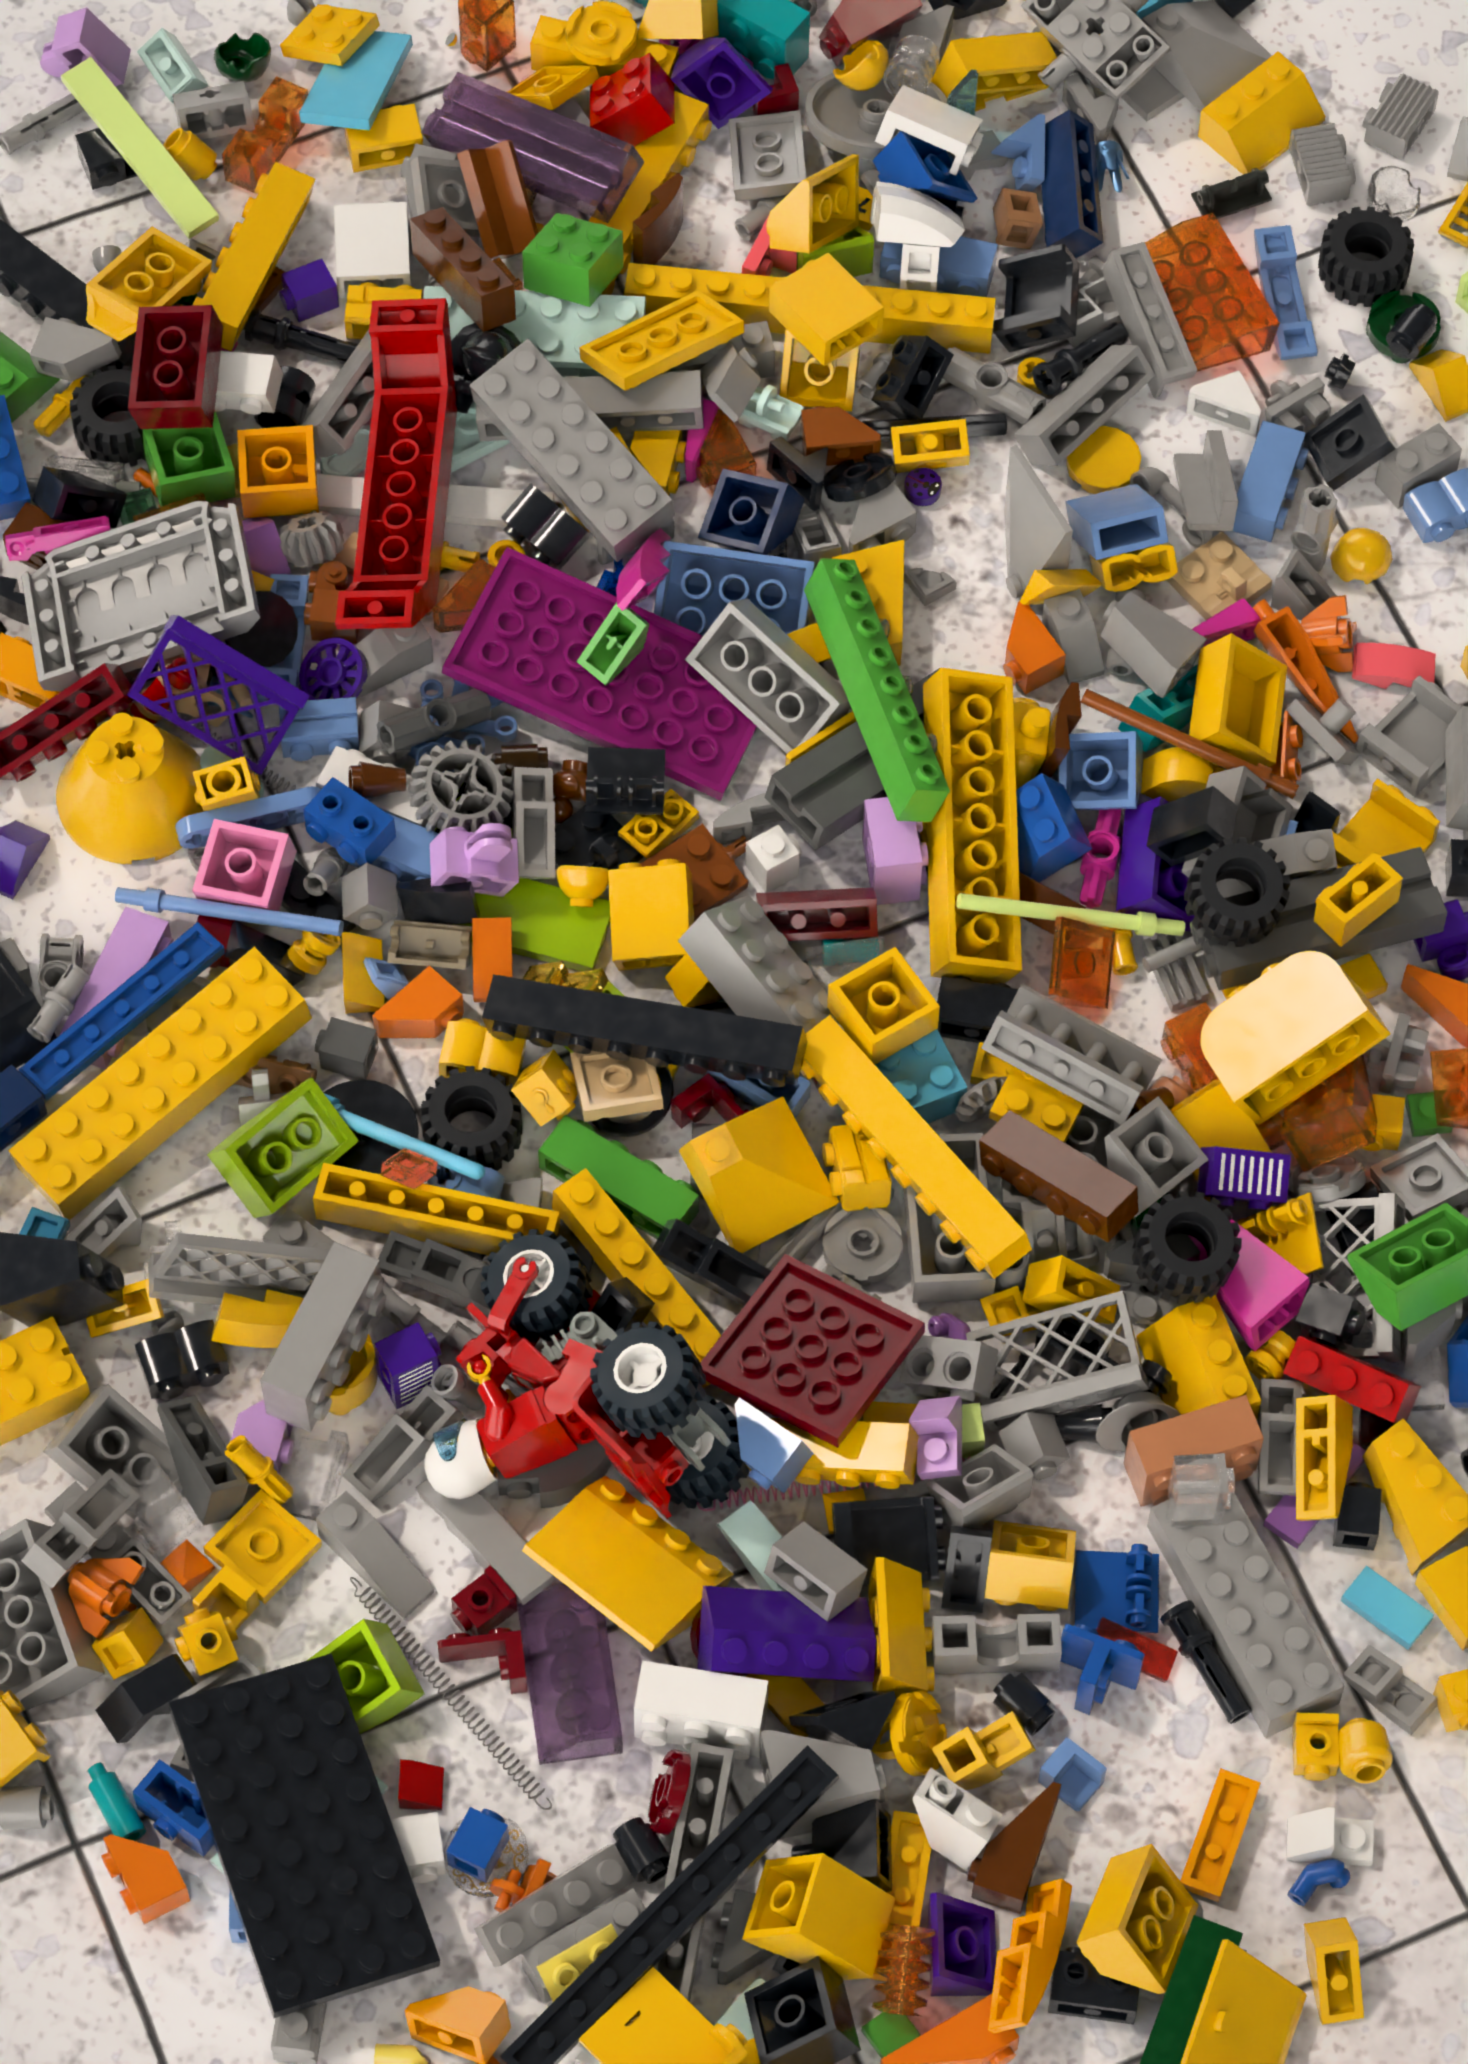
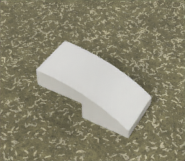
M903 243L900 289L937 291L940 247Z

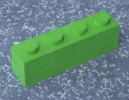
M565 1115L538 1150L539 1168L563 1183L586 1168L628 1221L655 1239H658L667 1220L677 1218L690 1225L699 1213V1195L689 1183L683 1180H673L663 1174L662 1169L657 1164L647 1159L643 1161L630 1154L627 1147L614 1139L610 1141L597 1134L596 1130L589 1123L583 1120L575 1121Z

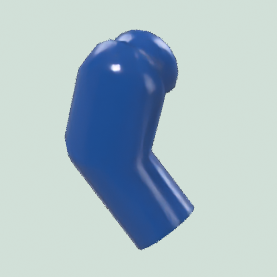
M1334 1858L1308 1864L1287 1895L1296 1904L1305 1906L1319 1885L1330 1883L1332 1888H1343L1350 1880V1872L1344 1868V1862Z

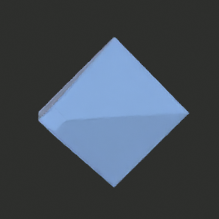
M365 957L363 963L372 983L388 1000L408 984L400 964L387 963V961Z

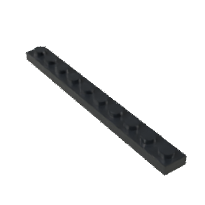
M807 1745L500 2055L501 2059L506 2064H558L579 2043V2038L675 1946L839 1779V1775Z

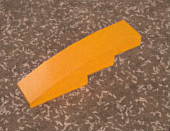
M1062 1878L1028 1888L1025 1916L1013 1919L1010 1948L997 1951L988 2031L993 2034L1028 2025L1045 1993L1057 1962L1066 1928L1072 1885Z

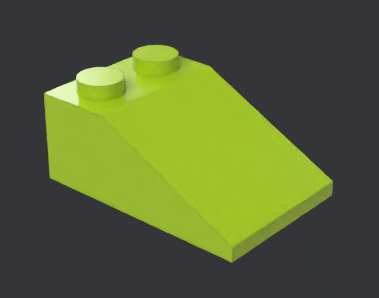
M310 1077L234 1131L210 1151L207 1156L254 1218L275 1213L320 1175L323 1163L333 1164L359 1140L314 1079Z
M363 1618L308 1659L311 1660L332 1653L360 1734L393 1718L425 1694L388 1624Z

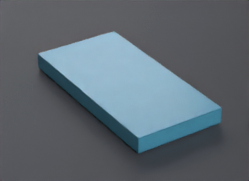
M374 31L343 66L324 64L299 111L301 123L370 130L413 46L412 36Z

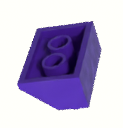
M1160 796L1138 804L1137 809H1125L1116 911L1137 915L1139 911L1155 913L1157 918L1181 920L1185 922V931L1191 932L1190 922L1193 921L1195 916H1187L1185 910L1188 901L1184 900V892L1189 878L1182 873L1184 862L1170 866L1146 846L1153 809L1169 802Z

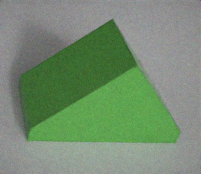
M616 602L576 662L604 685H608L643 650L649 623L631 608L622 611Z

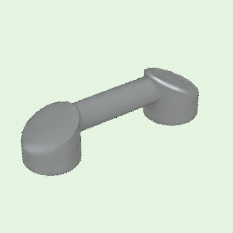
M1144 467L1131 475V485L1138 484L1152 497L1159 493L1185 516L1180 491L1170 483L1168 476L1163 471L1154 467ZM1186 521L1182 525L1185 539L1194 547H1200L1212 538L1213 531L1189 530Z

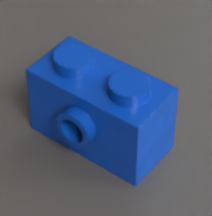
M159 1759L133 1790L137 1809L155 1821L153 1824L154 1828L165 1838L173 1841L177 1837L204 1857L214 1845V1841L195 1785Z

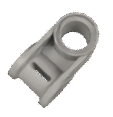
M48 933L42 934L38 971L42 1001L47 991H53L55 987L51 986L58 983L68 964L77 965L82 968L84 957L83 935H75L74 938H51Z

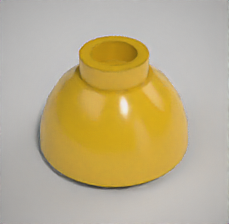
M561 865L556 869L558 884L562 892L570 898V906L593 907L594 900L603 894L609 884L607 868Z

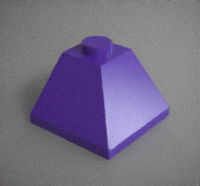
M726 38L701 39L677 56L671 80L685 95L709 104V120L712 121L717 129L726 125L729 119L736 118L769 95L773 89Z

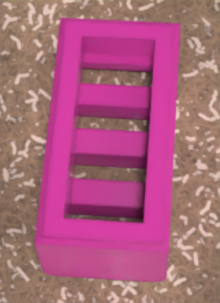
M703 399L704 429H691L687 431L685 474L686 481L692 483L694 480L696 481L720 426V408L713 401Z
M1240 599L1192 630L1207 638L1204 646L1231 633L1247 642L1256 638L1254 629L1261 619L1245 599Z

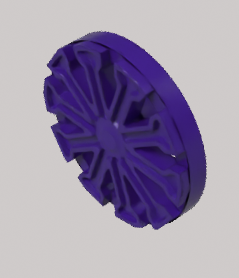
M328 638L314 645L304 657L299 672L300 687L302 691L310 695L308 700L330 699L331 694H333V699L357 698L363 689L361 688L368 676L365 664L367 661L362 651L353 643L341 638ZM339 645L340 649L336 656V648ZM326 650L327 657L323 659L321 652ZM352 651V656L347 659L349 652ZM311 663L317 664L316 670L310 668ZM357 665V670H350ZM311 679H317L316 682L309 686L308 682ZM347 679H355L354 684L351 685ZM342 688H344L347 691V694H345L344 696L342 694ZM321 691L320 696L316 698V694Z

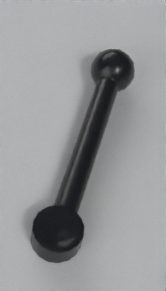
M1020 1353L1019 1362L1009 1373L1017 1376L1029 1357ZM1004 1377L991 1392L990 1398H997L1012 1380Z

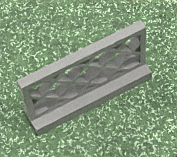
M1379 1193V1197L1313 1202L1315 1211H1332L1339 1218L1323 1236L1318 1232L1321 1249L1326 1245L1338 1259L1323 1275L1318 1271L1306 1275L1309 1277V1282L1313 1283V1274H1315L1319 1279L1314 1284L1322 1287L1326 1285L1329 1289L1337 1291L1328 1281L1344 1264L1353 1271L1348 1262V1254L1361 1248L1364 1244H1369L1368 1240L1373 1235L1374 1240L1405 1224V1203L1396 1193ZM1360 1209H1374V1223L1361 1234L1349 1221ZM1337 1210L1348 1211L1344 1215H1342ZM1347 1225L1359 1238L1341 1254L1329 1241ZM1358 1278L1343 1294L1352 1296L1362 1286ZM1372 1303L1364 1309L1365 1324L1372 1330V1348H1354L1352 1345L1344 1343L1349 1349H1338L1343 1344L1340 1341H1337L1336 1346H1332L1359 1359L1383 1358L1386 1362L1403 1361V1331L1397 1329L1378 1314ZM1373 1313L1371 1324L1367 1318ZM1301 1326V1336L1312 1338L1314 1332L1308 1331Z
M177 1232L162 1255L153 1254L148 1260L149 1298L220 1305L224 1292L263 1301L267 1289L304 1298L330 1250Z
M1123 1290L966 1333L967 1340L983 1341L995 1337L1005 1343L997 1356L994 1376L998 1372L1014 1383L1006 1396L995 1399L980 1397L983 1422L992 1432L1005 1428L1026 1412L1056 1415L1127 1396L1131 1393L1149 1390ZM1118 1304L1120 1318L1112 1331L1094 1322L1102 1308ZM1091 1311L1088 1317L1082 1315V1313ZM1074 1316L1084 1323L1071 1342L1055 1333L1062 1319ZM1051 1322L1048 1328L1042 1325ZM1031 1327L1044 1332L1033 1353L1016 1343L1022 1331ZM1090 1327L1108 1336L1097 1355L1079 1346ZM1122 1328L1124 1329L1126 1339L1119 1336ZM1008 1333H1012V1334L1010 1335L1009 1339L1006 1338V1337L1003 1336V1335L1008 1334ZM1051 1337L1068 1346L1057 1366L1039 1357ZM1116 1340L1128 1347L1131 1362L1113 1366L1103 1359ZM1012 1348L1029 1357L1018 1377L1001 1368L1002 1363ZM1075 1351L1093 1361L1084 1375L1076 1377L1064 1371ZM1038 1362L1052 1370L1053 1373L1045 1385L1035 1388L1024 1380L1034 1364ZM1099 1365H1101V1366H1103V1367L1106 1368V1369H1102V1370L1096 1371L1097 1368L1099 1367ZM1060 1375L1066 1378L1065 1380L1057 1382ZM1021 1386L1024 1387L1025 1389H1027V1390L1018 1392V1390H1019V1388H1020Z

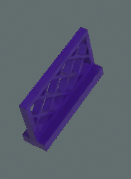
M171 615L163 628L165 631L126 696L232 760L244 756L240 740L260 735L264 748L261 757L257 763L248 758L246 759L252 772L261 775L299 709H303L310 695L179 615ZM169 641L183 648L186 664L166 669L162 653ZM190 653H192L193 655L197 656L202 660L192 662ZM158 661L160 671L151 673ZM208 663L216 668L219 684L199 689L194 667ZM188 669L193 691L173 696L167 674ZM223 673H225L226 675L230 676L235 680L225 682ZM162 676L166 698L151 701L139 693L148 678ZM243 684L249 688L252 704L232 709L227 687ZM221 689L226 711L206 716L201 694ZM256 693L263 696L267 700L258 702ZM195 696L200 717L188 721L178 717L174 700ZM168 702L170 711L161 707L159 704ZM276 704L287 711L278 726L265 729L260 707ZM254 709L259 731L239 736L234 714ZM228 716L233 737L220 741L211 737L207 720ZM201 722L203 731L196 728L192 724ZM275 732L268 742L267 733ZM234 742L236 751L229 748L225 744Z

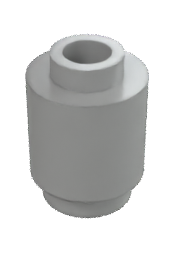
M45 1786L2 1787L0 1791V1826L3 1830L44 1829L47 1820H53L54 1797L52 1794H47Z

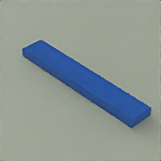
M199 922L195 923L19 1068V1072L43 1095L46 1101L49 1100L224 955V946Z

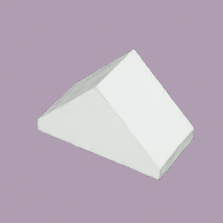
M1238 370L1192 386L1189 391L1186 413L1256 437L1262 410L1242 373Z

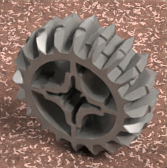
M451 740L445 744L444 750L436 745L431 749L430 755L424 754L420 757L419 765L415 766L411 773L413 780L408 785V792L413 795L409 802L411 807L418 808L415 814L416 820L428 819L426 830L430 831L436 827L440 829L439 834L449 827H463L467 832H475L482 824H503V818L508 817L511 810L509 803L514 798V791L510 790L512 777L503 776L506 771V763L495 765V752L485 756L482 754V744L478 745L475 750H471L467 740L461 742L459 748H456ZM457 769L462 771L454 773L447 770ZM476 777L479 778V779L483 782V784L485 785V787L482 786L481 784H479V782L477 781ZM463 782H466L465 793L462 794L457 802L456 797L459 793L457 790L461 788ZM437 797L445 802L446 807L440 803ZM463 811H471V812H474V814H460V813L463 812Z

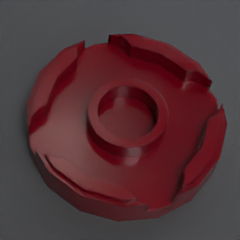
M676 1749L669 1751L662 1762L663 1765L668 1766L667 1771L663 1775L659 1774L658 1778L655 1779L648 1809L649 1822H651L650 1829H652V1832L661 1835H669L674 1829L689 1785L691 1772L690 1754Z

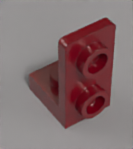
M709 1073L671 1100V1118L681 1129L691 1121L693 1123L701 1121L710 1112L711 1107L726 1122L750 1111L748 1109L743 1111L735 1103L734 1095L729 1087L723 1082L717 1083Z
M495 1628L487 1634L470 1636L468 1633H454L448 1635L443 1640L437 1641L439 1662L445 1663L498 1656L501 1681L509 1680L511 1694L528 1692L521 1630L512 1631L510 1628Z

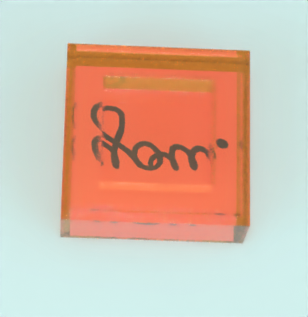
M403 1148L382 1163L381 1176L415 1190L436 1175L438 1162Z

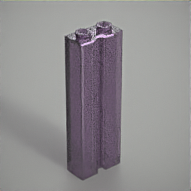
M457 72L452 82L445 87L443 92L444 105L441 110L435 108L434 112L427 117L421 132L433 148L453 153H460L467 149H485L502 141L511 140L525 188L606 223H609L644 164V160L632 144L460 72Z

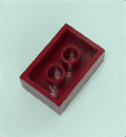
M212 305L139 307L128 410L140 429L213 428L223 325Z

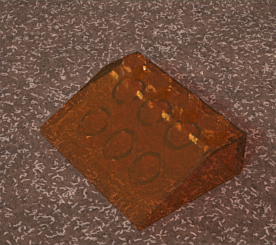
M1214 213L1182 221L1145 242L1196 365L1197 372L1270 351L1280 322Z

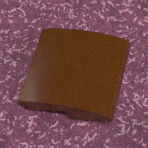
M679 173L651 192V209L633 221V263L655 265L675 241L683 223V177Z
M1071 682L1051 713L1047 754L1035 777L1043 773L1051 778L1070 750L1069 734H1071L1082 717L1079 683Z

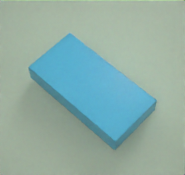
M1368 1566L1363 1569L1341 1598V1602L1407 1650L1412 1647L1434 1617L1433 1613Z

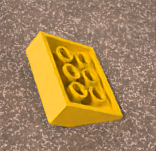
M606 1475L585 1487L527 1542L522 1550L651 1652L692 1626L693 1618L701 1610L703 1586L727 1587L734 1573L722 1565V1562L717 1557L706 1553L693 1543L686 1533L672 1527L659 1517L652 1507L641 1503L628 1493L621 1483L610 1479Z

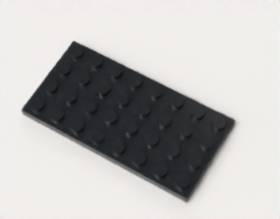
M332 1653L169 1702V1711L273 2019L440 1966V1957Z

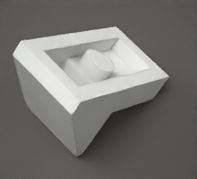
M1327 1807L1288 1817L1286 1861L1315 1863L1334 1858L1344 1862V1865L1372 1866L1374 1856V1820L1335 1818V1807Z

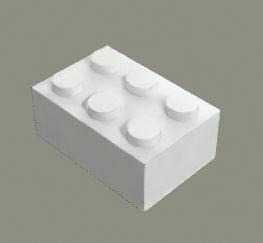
M642 1660L634 1703V1737L641 1738L642 1742L652 1746H664L666 1743L683 1745L684 1749L690 1751L691 1744L694 1742L734 1749V1759L746 1760L750 1756L759 1758L761 1731H764L768 1709V1681Z

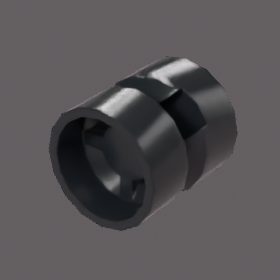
M280 366L283 371V377L275 412H261L254 415L256 422L262 428L302 426L306 409L310 405L316 388L314 380L307 373L291 366Z

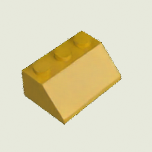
M1278 51L1201 110L1198 137L1244 175L1250 173L1254 168L1262 170L1289 149L1292 129L1320 125L1325 121L1326 116L1304 72Z
M851 154L802 180L770 211L766 225L767 234L770 236V248L810 254L859 226V155Z
M1216 1295L1211 1298L1209 1296L1205 1297L1203 1302L1194 1304L1193 1301L1177 1306L1136 1336V1341L1144 1360L1158 1363L1172 1375V1379L1169 1382L1171 1386L1167 1394L1159 1393L1166 1405L1177 1409L1182 1415L1246 1395L1257 1420L1262 1400Z
M876 1557L867 1588L868 1607L876 1636L875 1670L872 1689L873 1691H894L896 1699L900 1694L909 1691L923 1690L927 1693L933 1692L935 1684L934 1667L927 1666L926 1652L932 1651V1628L924 1627V1613H929L930 1611L929 1587H922L921 1572L885 1557Z
M1149 1844L1110 1858L1076 1943L1080 1947L1082 1954L1090 1960L1101 1975L1156 1994H1162L1167 1990L1193 1916L1196 1915L1199 1905L1153 1844Z

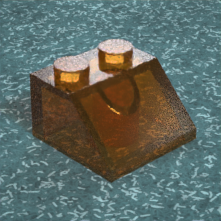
M458 0L461 53L469 63L477 64L488 72L516 47L514 1Z

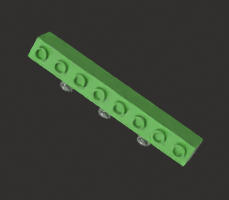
M821 558L806 584L804 592L897 821L932 822L950 790L935 756L937 751L936 736L925 732L911 698L913 692L912 678L902 675L887 640L890 630L889 623L884 618H878L855 560Z

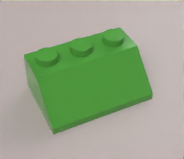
M0 331V395H5L11 423H13L60 381V378L37 373L30 353Z
M1448 1203L1438 1206L1347 1255L1350 1266L1376 1312L1400 1331L1468 1296V1218Z

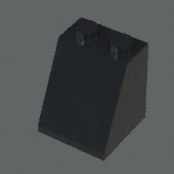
M0 1232V1310L12 1318L31 1327L53 1316L58 1327L123 1305L122 1289L125 1282L120 1268L79 1242Z

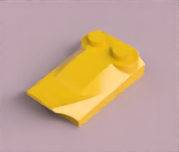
M151 226L86 284V321L89 325L116 341H122L136 332L139 307L172 306L181 297L198 293L202 288L203 278L211 271L212 260Z

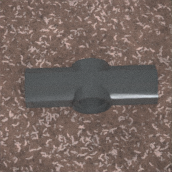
M475 688L445 699L436 698L425 706L379 721L377 723V738L382 749L387 750L389 754L424 742H435L444 735L489 720L492 717L491 703L486 693ZM430 715L436 718L439 726L431 721Z

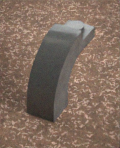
M596 1439L586 1444H576L578 1450L570 1453L568 1456L515 1477L505 1478L498 1470L499 1496L507 1495L512 1499H524L532 1494L540 1493L541 1509L569 1503L585 1487L605 1476L612 1463L605 1453V1448Z

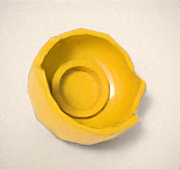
M867 40L858 46L851 55H844L842 58L844 70L835 68L833 69V74L847 88L854 91H867L878 85L885 75L889 63L888 51L879 41Z
M1355 528L1346 532L1337 541L1330 555L1332 569L1343 581L1350 582L1357 579L1364 581L1365 584H1369L1373 580L1384 576L1393 560L1391 546L1385 536L1381 535L1378 531L1368 528Z

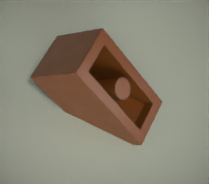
M816 406L811 409L801 410L800 432L805 457L827 447L826 466H832L848 459H853L854 463L864 461L863 456L865 454L880 453V434L840 407Z

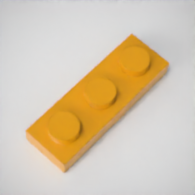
M1220 1768L1180 1882L1188 1892L1219 1903L1256 1799L1260 1782Z

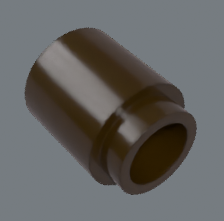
M538 744L501 745V753H495V765L506 763V771L503 776L511 777L514 767L549 768L547 747H538Z

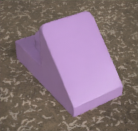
M960 1396L920 1400L909 1419V1424L919 1436L917 1445V1474L922 1480L962 1476V1398Z

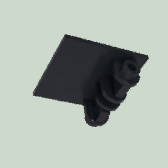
M588 747L585 813L663 815L666 749Z

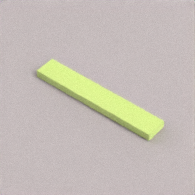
M89 57L61 75L63 84L188 239L219 221V214L92 57Z

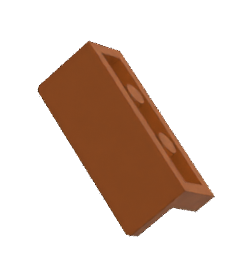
M505 140L485 149H467L457 153L485 253L491 260L507 259L522 253L536 237L538 229L513 142Z

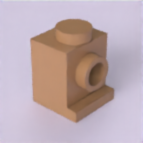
M1002 188L992 208L998 233L995 239L996 244L1030 250L1043 225L1037 194Z

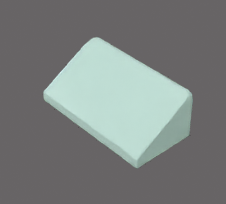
M161 28L137 51L172 103H174L173 94L204 89L208 86L207 81L177 37L164 28Z

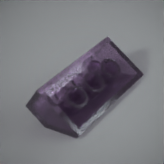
M564 1583L557 1584L539 1593L525 1605L522 1603L518 1604L539 1765L622 1754V1730L605 1615Z

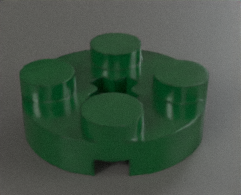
M1392 291L1379 297L1371 306L1366 334L1376 349L1390 356L1396 363L1403 364L1411 360L1394 355L1386 341L1387 334L1405 309L1412 307L1414 304H1423L1433 310L1437 316L1436 331L1416 358L1429 353L1439 339L1441 330L1440 312L1436 305L1422 294L1412 292V296L1400 295V291Z

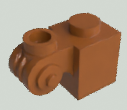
M328 561L318 571H310L308 588L309 593H313L312 603H305L304 625L310 626L311 641L341 638L357 644L359 629H337L335 626L339 591H346L349 587L347 568L339 561Z

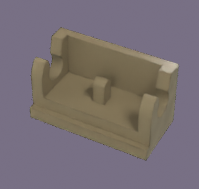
M394 920V924L390 929L391 947L388 951L387 963L427 967L430 965L431 967L466 970L469 967L472 926Z

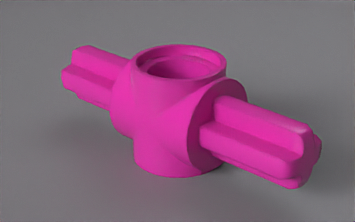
M1121 809L1099 810L1095 830L1087 835L1093 849L1082 857L1080 872L1084 875L1079 897L1080 903L1085 905L1086 908L1093 909L1102 905L1107 881L1114 878L1122 843L1120 837L1117 836L1122 816ZM1102 853L1107 855L1108 857L1098 858L1094 856V854Z

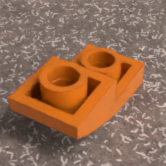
M511 917L472 918L474 1002H486L493 974L513 978Z

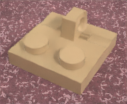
M1223 531L1177 562L1178 572L1166 580L1205 620L1240 599H1245L1250 604L1270 590L1272 586V579L1260 570Z
M591 1051L590 1054L570 1053L584 1122L663 1109V1098L655 1066L648 1064L643 1059L632 1057L627 1061L616 1060L609 1057L606 1053Z

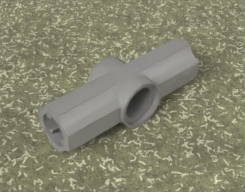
M949 347L947 349L954 356L942 379L974 396L977 406L986 411L998 410L1025 425L1046 405V398L1009 378L1006 369L1001 364L995 362L984 364L956 347Z
M1324 484L1308 487L1304 492L1298 524L1290 536L1293 550L1298 549L1317 572L1321 571L1326 562L1331 533L1338 524V519L1335 515L1338 500L1334 497L1333 489Z

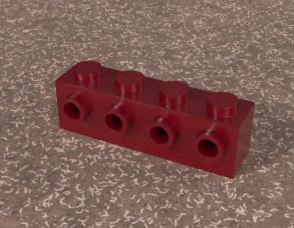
M109 663L100 665L1 731L0 780L15 779L16 782H21L29 778L37 771L35 768L37 764L45 759L50 762L59 758L68 751L67 744L76 738L79 741L87 739L98 727L97 724L109 717L111 719L117 713H127L131 709L129 703L134 701L126 696L132 686L120 666Z

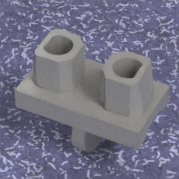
M1319 377L1301 388L1297 382L1289 386L1282 380L1273 382L1270 386L1272 396L1265 400L1267 406L1265 409L1266 421L1303 431L1304 424L1299 419L1306 415L1314 425H1319L1328 419L1331 413V406L1323 396L1325 384Z
M1399 1012L1392 1041L1389 1042L1385 1038L1363 1053V1055L1368 1057L1367 1066L1370 1068H1378L1380 1061H1386L1378 1090L1380 1092L1390 1094L1392 1085L1411 1089L1415 1087L1421 1064L1400 1059L1401 1051L1423 1057L1429 1032L1409 1025L1411 1015Z

